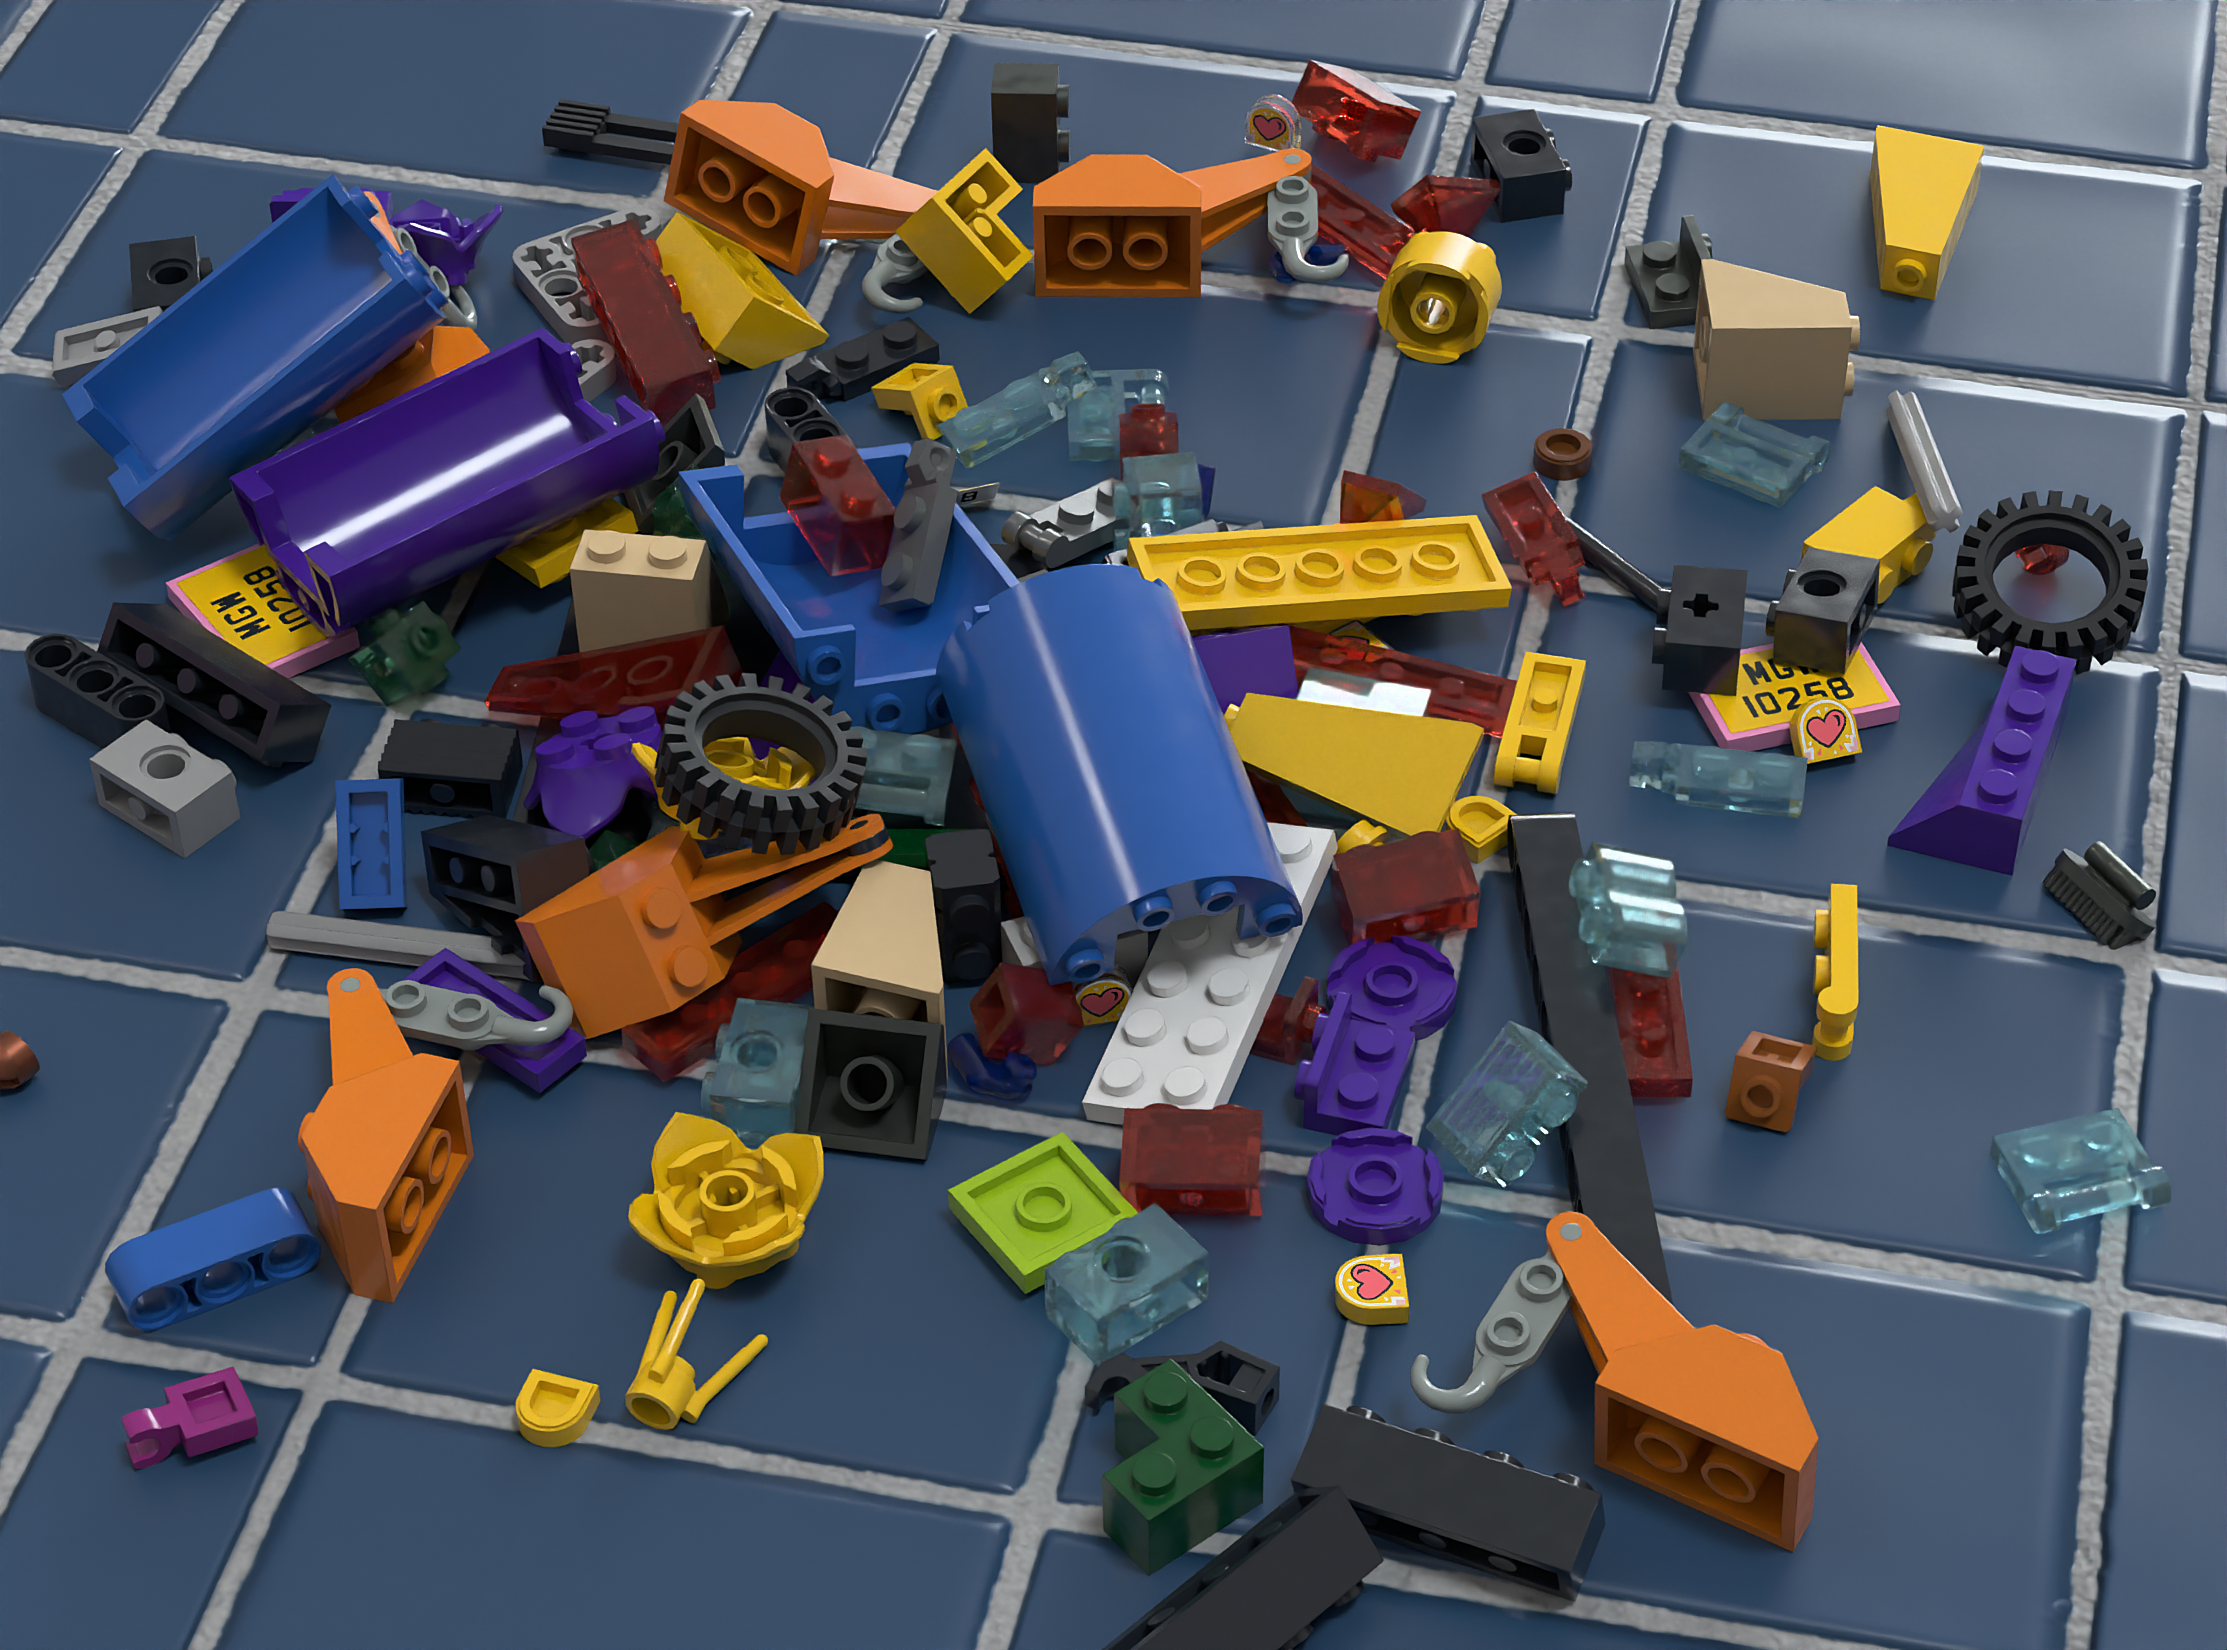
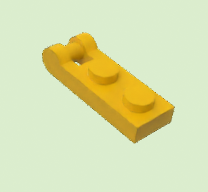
M1525 652L1496 759L1494 785L1514 787L1516 781L1535 784L1539 792L1557 794L1562 766L1585 680V660ZM1525 753L1533 756H1542V759L1520 757V755Z
M1831 884L1827 910H1815L1813 926V948L1825 949V956L1816 955L1814 962L1813 995H1819L1816 1014L1820 1021L1815 1025L1812 1045L1817 1046V1056L1830 1061L1842 1060L1851 1053L1854 1021L1858 1008L1857 885Z

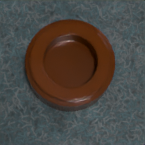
M1568 428L1551 429L1539 435L1535 440L1533 464L1535 469L1547 478L1560 481L1574 480L1585 475L1591 467L1592 443L1584 434Z

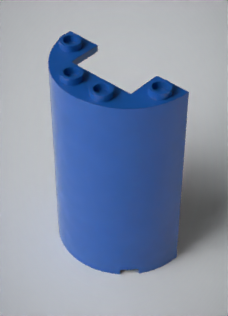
M332 174L62 394L77 423L114 459L119 468L108 477V480L123 507L161 540L164 537L168 542L173 540L232 492L233 488L229 477L280 453L445 319L441 308L449 303V301L429 278L430 274L409 249L399 254L371 218L379 213V211L357 185L347 191Z
M909 443L852 450L850 504L744 518V474L737 464L678 472L682 500L693 524L806 687L811 688L810 694L817 701L824 695L834 702L831 715L845 711L852 719L851 727L866 732L886 735L913 734L953 723L936 676V667L940 653L954 630L963 621L970 622L973 626L990 612L988 600L1020 582L956 503L934 602L928 606L896 613L878 606L883 586L881 572L886 559L890 555L896 529L894 514L899 502L903 498L904 491H906L904 485L909 478L905 469L912 449Z
M1089 564L1063 568L1030 578L999 593L987 601L990 608L988 614L978 620L973 626L970 622L963 621L954 630L940 653L936 667V676L1050 986L1069 981L1085 983L1098 978L1103 973L1114 971L1117 935L1138 929L1153 931L1168 925L1171 921L1201 914L1216 916L1226 913L1238 905L1236 932L1240 940L1260 935L1276 937L1290 931L1293 927L1303 924L1301 905L1172 590L1159 577L1153 582L1143 579L1138 568L1126 565Z

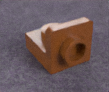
M1752 1031L1735 1056L1725 1115L1729 1119L1781 1132H1788L1794 1123L1799 1093L1813 1072L1817 1046Z

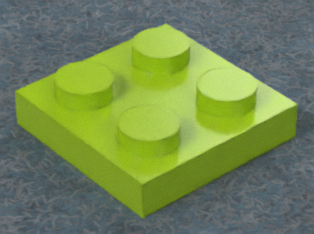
M1063 1131L948 1189L949 1209L1025 1294L1141 1234V1215Z

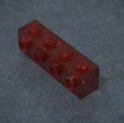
M635 219L571 238L577 279L610 345L613 347L615 355L644 411L651 410L661 425H664L696 393L705 400L708 410L716 408L713 384L721 382L717 361L710 349L702 351L699 345L701 344L700 331L692 312H682L680 308L682 306L681 295L673 275H663L661 271L663 263L654 238L645 239Z

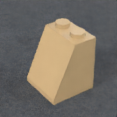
M1701 259L1693 356L1703 420L1841 419L1843 397L1852 396L1854 391L1853 362H1848L1849 351L1858 350L1860 343L1859 317L1850 316L1846 293L1714 259Z
M584 530L570 567L583 682L691 692L693 684L702 680L707 683L729 618V605L707 542L705 540L683 539L675 536L661 537L619 533L611 530Z
M875 859L863 866L811 964L815 1009L944 1024L946 1076L948 1080L944 987L930 871Z

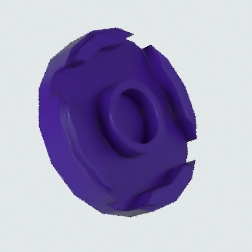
M1391 936V942L1374 944L1375 937L1359 940L1340 951L1329 966L1326 1003L1331 1011L1338 991L1352 994V1020L1416 1032L1415 1041L1425 1039L1443 1028L1455 1011L1457 982L1454 978V968L1445 955L1428 943L1408 936Z
M1365 1128L1344 1132L1331 1139V1147L1325 1149L1321 1155L1318 1150L1310 1161L1306 1196L1312 1214L1329 1232L1354 1243L1380 1246L1407 1241L1425 1231L1440 1213L1444 1190V1174L1438 1158L1427 1147L1425 1153L1421 1148L1413 1145V1137L1397 1130Z

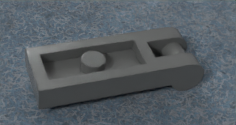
M1110 478L1033 514L1027 515L1022 511L1014 512L1003 526L1002 540L1017 550H1031L1032 556L1036 561L1049 568H1055L1152 523L1156 502L1133 490L1130 484Z

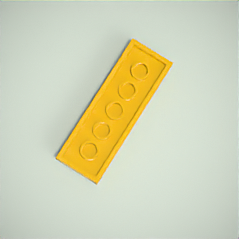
M1477 515L1129 538L1126 557L1129 566L1138 568L1141 578L1153 582L1159 577L1168 585L1178 602L1188 630L1226 627L1245 628L1254 625L1282 623L1303 624L1309 621L1337 619L1360 620L1366 617L1393 615L1417 616L1424 613L1463 610L1473 612L1482 609L1508 607L1512 590Z

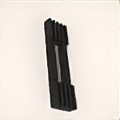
M560 99L558 102L559 106H555L554 112L550 114V119L548 118L546 125L542 127L544 146L578 153L588 152L671 165L674 145L605 134L612 133L675 143L679 123L611 113L610 106Z

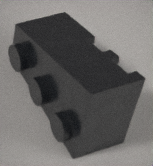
M485 815L421 831L429 893L470 929L483 926L494 936L491 938V947L501 956L514 953L526 963L523 965V975L531 982L543 981L515 920L594 873L593 860L585 845V838L492 815Z

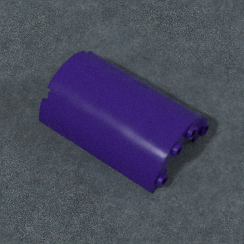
M540 328L229 477V480L259 547L266 546L268 555L275 561L277 566L275 575L290 598L313 626L323 634L334 637L653 479L659 466L658 445L665 442V433L661 423L651 410H642L625 395L614 400L621 422L620 427L610 414L606 413L603 415L583 398L577 377L582 374V365L574 348L568 342L562 344L547 330Z

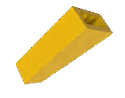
M1877 126L1870 170V183L1881 290L1935 300L1978 192L1984 153L1983 145Z
M1246 693L1240 707L1230 704L1224 714L1225 721L1246 770L1360 821L1368 819L1375 827L1383 825L1391 835L1429 852L1432 851L1484 736V728L1468 722Z

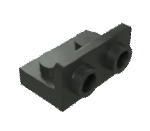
M1694 215L1682 216L1679 241H1653L1643 245L1626 246L1624 265L1650 330L1695 325L1701 259H1712V246L1709 235L1701 234Z

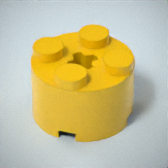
M1420 232L1410 239L1409 243L1397 255L1380 291L1377 302L1379 323L1384 332L1388 329L1390 334L1398 341L1397 348L1413 359L1426 363L1443 364L1458 360L1461 354L1468 352L1472 348L1474 350L1482 342L1500 301L1502 291L1501 276L1496 265V256L1493 250L1483 243H1476L1468 237L1451 232Z

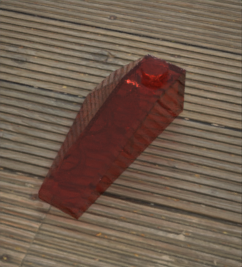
M722 625L505 666L500 671L484 701L489 711L560 719L582 711H594L597 713L598 719L618 716L632 708L649 706L654 708L658 724L663 730L670 706L674 707L676 697L683 691L691 694L693 684L702 680L712 688L715 676L727 674L734 686L738 687L741 673L744 672Z

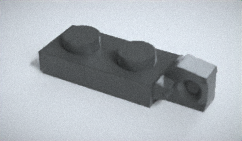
M930 438L914 442L905 465L909 478L904 485L906 491H904L903 498L899 502L894 514L896 529L892 547L881 572L883 586L878 606L895 613L928 606L934 602L958 490L950 487L957 450L933 441Z

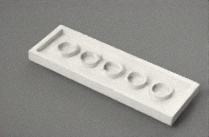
M1267 822L1301 905L1303 924L1301 926L1293 927L1290 931L1276 937L1260 935L1240 940L1236 932L1238 905L1220 915H1196L1171 921L1168 925L1162 927L1082 1101L1087 1120L1213 1138L1338 849L1334 830Z

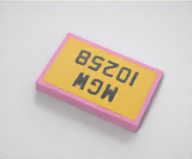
M258 544L166 582L170 601L184 616L288 679L360 647L358 632L354 627L334 637H329L310 623L295 605L275 575L277 566L275 561L268 555L265 545L261 547Z
M1862 642L1845 674L1774 662V643L1743 649L1740 651L1736 696L1688 692L1725 757L1792 743L1790 736L1791 718L1801 704L1811 699L1833 697L1841 700L1851 709L1856 720L1857 729L1898 721L1901 706Z

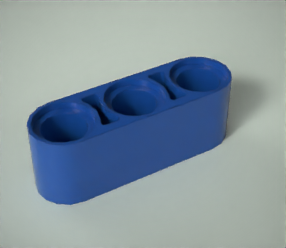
M272 1188L141 1235L119 1245L110 1253L105 1263V1273L131 1326L142 1331H154L307 1273L318 1261L321 1255V1245L295 1195L287 1189Z

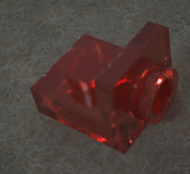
M1143 403L1130 406V413L1118 414L1120 480L1130 484L1133 490L1137 492L1179 491V445L1176 412H1165V405Z
M1305 976L1294 998L1275 993L1249 1054L1292 1066L1297 1064L1306 1044H1312L1318 1015L1320 1013L1326 1014V1007L1318 1005V979Z

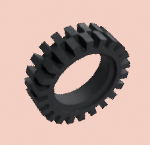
M2049 490L2047 505L2039 506L2036 491L2022 493L2020 509H2017L2011 497H2008L1998 502L1996 515L1987 508L1978 516L1977 527L1970 524L1964 534L1963 545L1959 546L1952 587V597H1955L1953 609L1956 619L1963 617L1961 630L1968 639L1979 634L1977 649L1987 657L1996 647L2000 648L1998 664L2007 668L2015 646L2047 651L2054 655L2076 659L2075 671L2076 674L2090 671L2093 656L2102 666L2112 660L2115 647L2120 651L2126 647L2130 641L2131 631L2136 632L2140 621L2148 585L2146 580L2149 568L2147 559H2141L2144 547L2139 537L2129 540L2131 526L2123 518L2111 527L2109 526L2112 515L2110 508L2100 504L2091 516L2086 513L2088 497L2076 494L2072 508L2061 506L2063 491ZM2043 544L2063 546L2080 553L2093 563L2105 583L2106 596L2097 608L2086 616L2073 621L2060 623L2035 621L2020 615L2005 603L1998 594L1993 581V573L2003 559L2022 548Z
M741 673L738 687L734 686L728 674L715 676L712 688L704 680L693 684L691 694L683 691L678 695L674 707L670 706L666 715L654 767L657 769L655 774L657 788L664 787L661 798L667 807L679 804L676 817L685 825L700 817L697 831L700 835L710 839L718 829L725 831L726 836L723 845L738 849L741 837L752 839V853L767 854L770 841H776L781 855L794 854L798 840L807 851L818 848L822 836L826 840L831 841L839 835L841 826L846 828L851 821L867 762V748H861L864 738L860 730H850L852 719L845 711L831 716L834 706L833 701L823 695L813 704L808 702L811 688L797 683L792 694L783 692L781 688L784 679L774 676L769 677L767 688L757 686L756 674ZM734 737L757 738L773 742L796 752L809 762L815 769L818 779L809 786L788 790L766 789L753 786L724 774L709 762L703 748L713 741Z

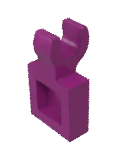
M234 1366L164 1388L166 1405L152 1409H139L121 1418L122 1425L129 1439L125 1443V1447L134 1469L147 1468L158 1464L180 1443H183L186 1453L190 1458L259 1435L256 1414Z

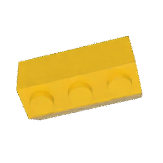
M679 212L675 213L639 263L640 267L654 281L650 287L653 293L669 305L677 307L679 311L675 315L676 319L693 333L702 336L704 340L701 343V347L710 356L725 365L734 360L751 369H756L820 346L829 337V334L754 252Z

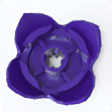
M421 199L405 210L395 214L388 222L389 225L396 229H405L412 237L417 253L429 267L436 266L444 274L448 285L454 286L466 283V275L470 274V270L478 266L479 255L485 239L498 222L503 209L502 205H495L491 212L481 216L475 222L466 218L461 220L460 223L459 219L449 210Z
M649 706L636 707L618 716L599 719L594 711L577 712L563 718L560 722L562 732L540 744L535 749L537 768L533 784L523 801V805L528 810H535L542 799L543 813L551 828L555 831L584 837L586 841L610 825L621 814L628 791L633 787L644 792L647 798L652 796L658 799V794L651 778L631 752L632 744L640 742V744L647 745L658 753L662 729L658 724L654 708Z

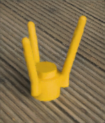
M695 1279L691 1283L669 1332L668 1329L677 1302V1294L674 1291H667L664 1294L636 1377L625 1394V1403L630 1413L639 1421L656 1429H672L680 1417L688 1422L695 1423L705 1405L768 1344L766 1335H757L696 1391L695 1383L693 1382L696 1376L695 1370L686 1360L676 1354L704 1292L705 1282L701 1279Z

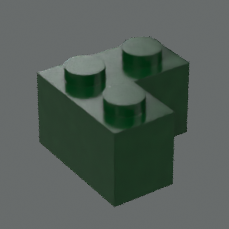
M1172 1358L1114 1393L1115 1450L1126 1460L1102 1474L1103 1531L1150 1576L1263 1503L1264 1446Z

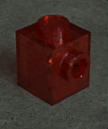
M1000 963L969 1002L983 1054L987 1057L1053 1065L1084 1026L1082 1010L1077 1002L1071 981L1050 986L1045 971L1041 968Z

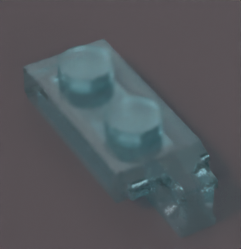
M1076 351L1053 360L1050 367L1042 368L1039 372L1010 383L1004 390L982 402L960 410L954 417L937 425L946 445L957 450L956 457L965 468L968 467L970 469L1066 417L1064 408L1073 400L1094 390L1097 386L1088 362Z
M1634 742L1629 784L1634 787L1661 789V791L1675 796V804L1798 818V816L1802 815L1808 758L1778 753L1726 749L1715 746L1681 745L1680 743L1667 744L1666 742Z

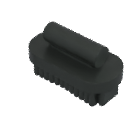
M2102 841L2093 843L2086 850L2084 859L2068 849H2063L2054 860L2055 867L2043 880L2044 887L2056 899H2059L2067 909L2071 910L2097 938H2100L2101 942L2109 945L2113 950L2119 949L2138 939H2146L2156 928L2154 922L2141 911L2154 901L2156 891Z

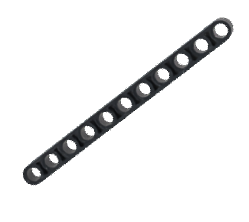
M1573 812L1509 815L1507 820L1509 867L1573 1212L1584 1214L1590 1218L1609 1242L1674 1307L1575 815Z

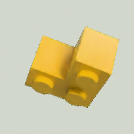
M986 148L895 230L896 234L905 242L910 250L969 314L1002 287L1034 256L997 215L1023 189Z

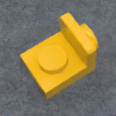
M913 363L871 387L879 408L903 410L904 414L913 415L922 439L930 438L935 440L969 420L971 416L953 366Z

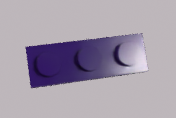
M447 948L441 950L401 980H412L424 985L480 995L491 1000L498 1008L517 1019L534 1022L545 1020L551 1016ZM569 1027L557 1039L536 1047H519L500 1043L487 1044L480 1049L474 1050L538 1093H541L587 1056L585 1037Z

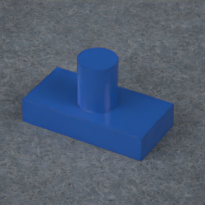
M403 779L335 780L339 909L407 907Z

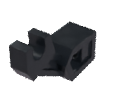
M1220 1340L1201 1353L1131 1358L1126 1353H1122L1101 1362L1085 1386V1406L1100 1411L1106 1398L1114 1395L1117 1391L1172 1358L1252 1436H1256L1279 1401L1280 1367Z

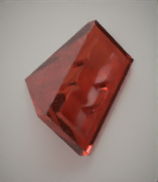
M1426 175L1390 205L1394 214L1417 234L1420 232H1451L1469 237L1500 192L1501 187L1497 180Z
M1344 470L1341 479L1340 524L1404 520L1423 512L1427 500L1402 484Z

